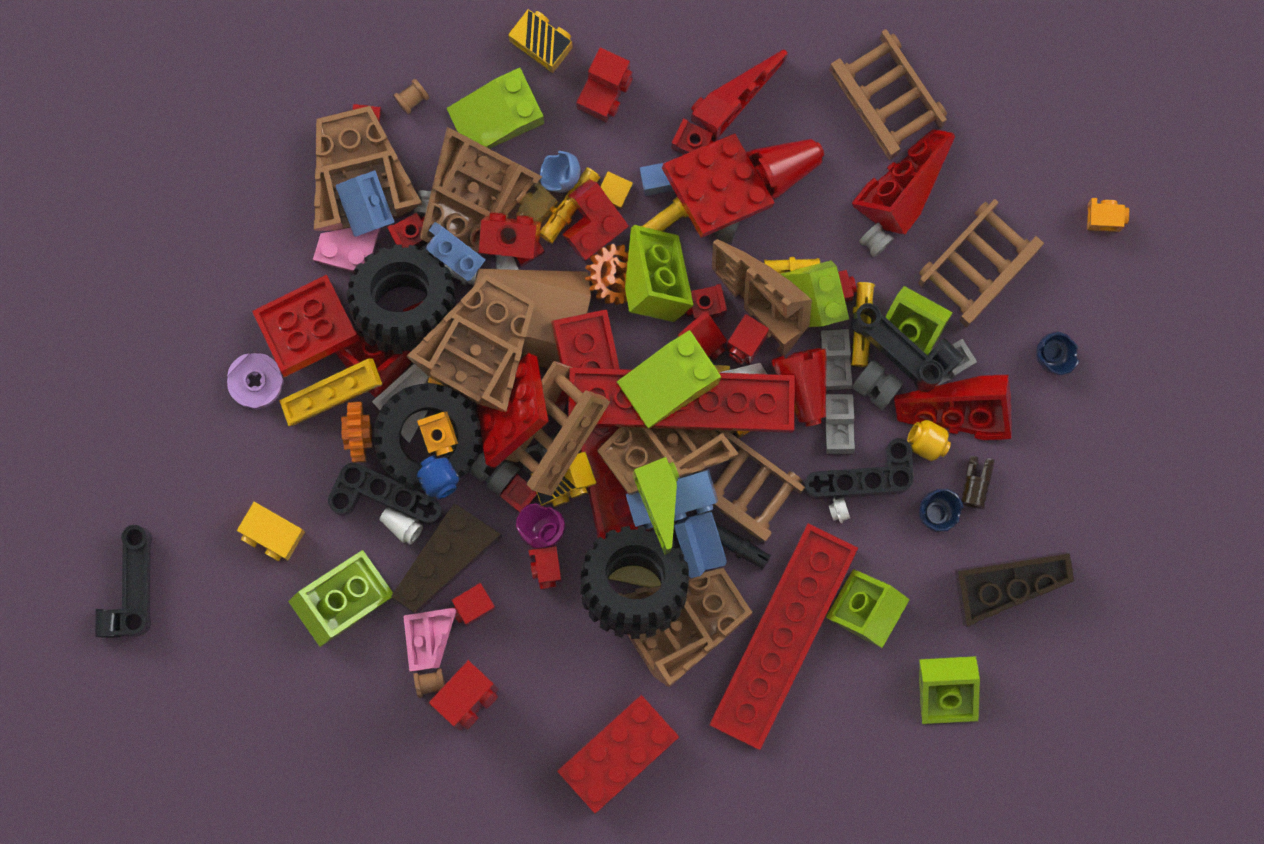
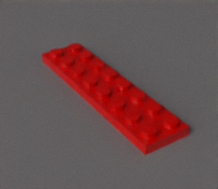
M607 309L551 321L560 363L573 368L620 369ZM595 426L579 453H586L596 484L588 487L587 490L597 536L605 539L606 533L611 530H615L616 533L621 532V527L630 526V530H638V526L635 527L626 497V490L598 453L602 445L620 427Z
M570 368L569 381L582 393L587 390L602 395L610 401L596 426L647 428L617 384L618 380L632 370ZM719 373L721 379L716 387L651 427L793 433L795 375ZM570 396L568 398V417L577 404Z
M809 523L807 524L709 726L758 750L761 749L858 547Z

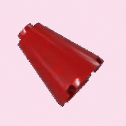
M813 139L757 148L746 152L773 200H776L821 165L822 157H824V150L821 144Z
M826 348L795 352L787 356V358H785V355L773 358L771 363L776 375H795L794 413L800 423L805 422L806 427L821 424V418L826 417Z

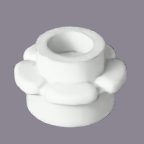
M834 497L832 499L834 503L829 505L833 521L839 520L842 524L843 521L850 519L844 497L837 500Z

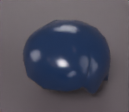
M1053 332L1046 334L1037 345V361L1046 372L1064 375L1071 373L1079 364L1077 358L1078 346L1065 333Z
M950 489L933 490L922 499L919 508V518L926 528L934 532L948 531L959 523L963 503L958 494Z

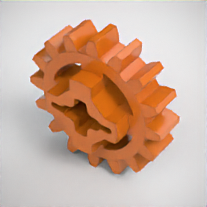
M615 244L607 245L606 248L602 247L597 251V254L589 257L593 264L585 267V269L591 272V275L585 277V280L592 281L593 285L589 287L590 291L597 290L596 299L605 297V304L614 302L615 305L623 304L624 301L627 302L625 282L629 250L625 252V245L615 247Z
M361 401L348 402L347 416L341 417L344 450H350L353 463L366 462L367 448L373 447L370 414L364 415Z

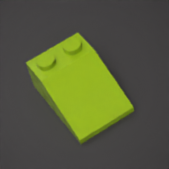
M517 68L490 81L447 107L457 132L489 149L544 124L543 114L521 68Z
M638 225L631 227L625 282L629 312L675 322L693 306L679 235Z
M689 330L650 356L618 380L617 384L649 429L716 387L720 382L721 375Z
M664 457L634 469L632 477L664 555H666L672 549L677 481L680 477L674 462L668 463L667 458Z
M362 550L298 591L288 602L317 644L322 647L390 600L393 592Z

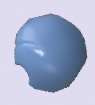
M558 151V155H548L544 159L540 168V175L542 176L540 183L546 190L565 193L577 184L581 168L576 156L569 152Z

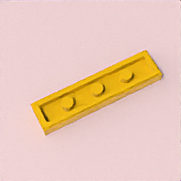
M366 359L279 401L288 426H294L381 386L382 382L374 360Z

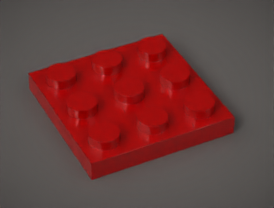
M735 133L663 163L662 170L700 238L772 208L775 203Z
M327 274L252 311L283 377L359 341Z
M528 353L518 363L506 412L476 403L481 426L480 431L485 463L493 468L548 423L538 359L533 354Z

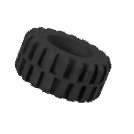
M400 244L394 245L392 249H386V247L378 249L377 254L373 255L371 253L364 258L365 263H359L354 269L355 275L350 276L348 282L349 289L347 290L352 322L355 324V329L359 336L364 337L365 342L370 346L377 344L378 350L383 352L393 350L394 354H403V351L411 352L430 331L456 306L452 276L449 269L445 267V264L437 257H433V254L426 249L420 251L418 246L414 245L404 248ZM397 287H414L427 294L419 306L405 312H391L377 305L379 299L386 292Z
M431 383L409 386L394 394L382 406L374 424L373 445L383 469L399 483L418 490H424L417 479V473L422 468L421 463L410 458L404 451L401 443L402 427L411 415L423 410H431L438 413L448 412L458 444L452 446L453 451L449 452L445 458L450 460L459 479L472 469L471 466L478 458V451L482 441V437H480V422L475 415V410L472 405H469L466 398L449 387Z
M630 526L621 527V532L616 533L615 530L607 532L605 539L599 537L593 543V549H588L585 554L584 563H582L580 594L582 595L584 609L589 610L591 620L593 622L599 620L601 629L606 632L612 629L615 631L614 636L623 638L624 634L631 635V639H639L640 634H646V637L656 635L657 629H660V631L668 629L670 622H675L679 618L681 609L684 608L687 599L689 568L688 563L684 561L682 550L680 548L674 549L675 542L673 541L670 553L664 555L655 530L648 532L644 526H638V530H630ZM640 566L653 572L660 580L661 587L649 597L629 599L616 593L608 584V578L613 572L622 567Z

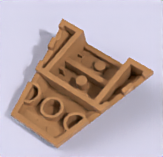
M371 106L318 118L316 121L314 231H336L351 228L336 190V185L374 170L378 176L393 219L399 218L422 205Z
M447 127L420 239L428 243L435 235L429 229L436 222L477 253L479 251L481 220L493 212L504 213L507 218V214L517 203L524 199L527 195L526 192L542 176Z
M718 239L713 242L712 254L713 271L734 297L740 295L743 298L744 309L749 316L754 315L761 324L769 328L767 338L769 339L773 336L780 344V347L777 349L782 356L788 354L809 327L812 299L768 265Z
M478 269L474 286L487 274L535 301L522 348V355L525 356L530 353L537 356L538 365L546 369L550 368L553 361L560 363L551 321L587 313L591 298L589 281L585 280L588 272Z
M486 274L443 320L430 331L418 346L407 355V358L427 376L453 389L471 401L506 412L535 301Z
M620 427L598 450L599 455L629 496L639 492L632 477L634 469L664 457L667 458L668 463L674 462L679 477H683L739 456L723 433L718 435L715 430Z
M724 568L704 572L698 577H689L685 606L681 609L679 618L675 622H670L668 629L665 631L657 629L656 635L646 637V634H640L639 639H631V635H628L653 677L667 687H670L752 615V611ZM661 585L648 589L647 587L635 589V592L624 595L622 593L618 594L629 599H643L656 593Z

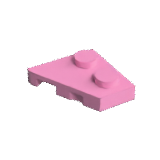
M351 228L321 233L313 261L354 272L359 263H365L364 258L371 253L374 254L381 228L357 237L353 235Z
M455 608L404 615L409 672L440 667L455 617Z

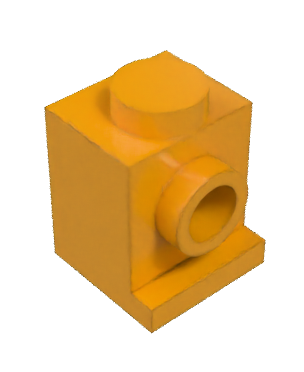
M1091 198L1088 202L1087 230L1120 232L1124 228V224H1128L1129 208H1125V205H1118V201L1102 200L1101 204L1097 203V198Z
M441 412L417 420L428 453L436 452L437 456H441L453 451L452 446L458 444L448 412ZM437 429L442 432V438L438 441L433 438V432Z

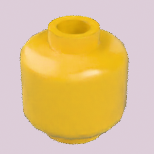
M929 420L915 423L907 438L912 452L929 461H934L939 456L944 457L951 446V442L948 441V431Z

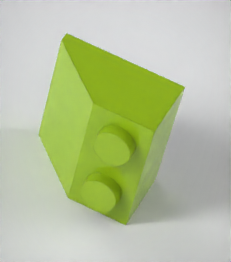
M832 260L781 273L782 276L791 281L812 299L809 327L826 326L849 319L838 269Z
M903 286L894 299L886 318L926 355H929L953 312Z
M853 569L826 618L863 640L883 648L910 599L891 585Z
M976 656L919 659L922 724L978 721L980 676Z

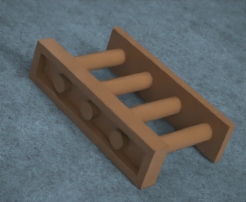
M885 29L880 35L881 45L851 64H844L839 58L831 63L829 71L888 160H891L899 154L901 141L932 121H935L939 129L942 128L947 120L945 118L947 112L939 101L935 103L901 52L900 48L902 46L896 35H890L887 29ZM889 53L897 67L867 86L861 85L859 87L854 80V77H856L855 73ZM904 75L913 89L880 110L878 108L874 109L869 102L870 96ZM919 98L927 112L896 132H889L884 125L885 119Z
M996 199L990 204L985 201L974 213L977 218L934 264L929 261L918 273L922 276L918 282L921 287L930 280L961 308L960 312L963 315L959 321L966 328L1044 245V242L1037 236L1031 242L1028 239L1024 240L993 212L999 203ZM984 220L1017 248L1016 252L1019 255L1013 261L1005 260L974 232ZM965 240H968L998 268L997 271L1000 275L994 282L990 278L988 280L985 279L956 252ZM947 260L980 288L978 291L981 293V296L975 302L972 299L968 300L937 272Z
M553 361L541 382L547 415L549 414L562 426L561 430L553 440L542 429H539L506 458V460L516 463L520 460L533 473L527 485L533 491L550 496L554 493L610 403L602 395L587 390L582 393L569 381V371L573 367ZM562 391L567 393L577 403L569 417L555 405ZM533 437L548 450L540 463L525 451Z
M715 430L718 435L723 433L729 442L739 450V456L731 460L713 484L718 502L712 505L765 544L772 534L768 530L770 527L768 523L793 490L799 494L803 492L805 488L801 484L803 480L791 471L786 474L735 437L733 435L735 431ZM747 457H749L762 467L737 500L734 499L731 503L723 497L725 493L723 490ZM771 473L784 482V484L760 517L756 516L753 519L745 513L747 511L746 506Z

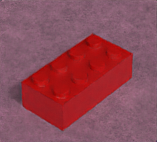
M468 660L430 700L429 704L455 728L461 731L464 727L468 730L479 719L476 713L483 706L488 709L496 701L498 696L495 693L499 689Z
M640 695L557 772L596 814L678 740L679 736L649 702Z

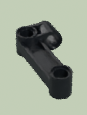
M866 303L861 305L852 317L851 325L854 331L870 341L913 380L915 386L921 391L927 392L934 389L965 358L945 338L929 355H926L883 316L880 309L874 304ZM864 314L869 316L872 320V323H864L861 320L860 315ZM923 371L931 372L934 380H927L923 375Z
M129 525L124 529L121 536L123 543L122 609L95 610V637L141 636L150 629V550L152 537L147 529L139 525ZM140 531L143 536L140 544L133 546L131 536L133 533ZM135 615H139L142 620L141 626L137 630H133L130 627V620Z

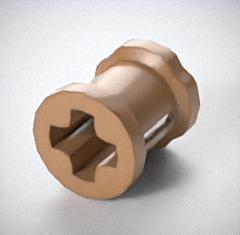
M413 79L412 84L401 93L393 94V97L407 115L422 100L427 101L429 99L427 92L416 79Z
M442 668L437 669L436 672L423 675L413 673L418 698H422L423 694L438 692L445 685Z

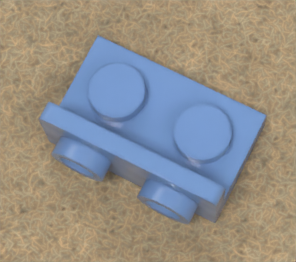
M435 222L429 229L435 236L426 246V250L465 280L470 281L485 259Z

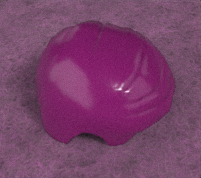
M534 503L527 505L521 510L516 519V528L521 539L528 546L536 549L553 547L563 537L565 520L557 510Z

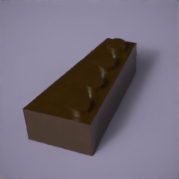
M454 503L391 597L413 613H419L492 545L496 544L502 538V535Z
M1067 552L955 569L963 625L966 627L1074 582L1070 553Z

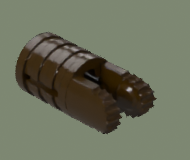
M970 456L961 501L964 506L984 509L995 459L987 458L981 477H977L979 460L977 456Z

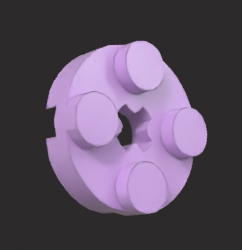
M249 353L238 357L231 364L227 374L228 391L232 398L240 405L255 410L272 404L280 395L284 384L282 373L277 363L268 355L261 353ZM251 374L255 377L259 374L262 376L260 379L262 384L259 387L253 386L251 388L248 386L251 382L248 377Z

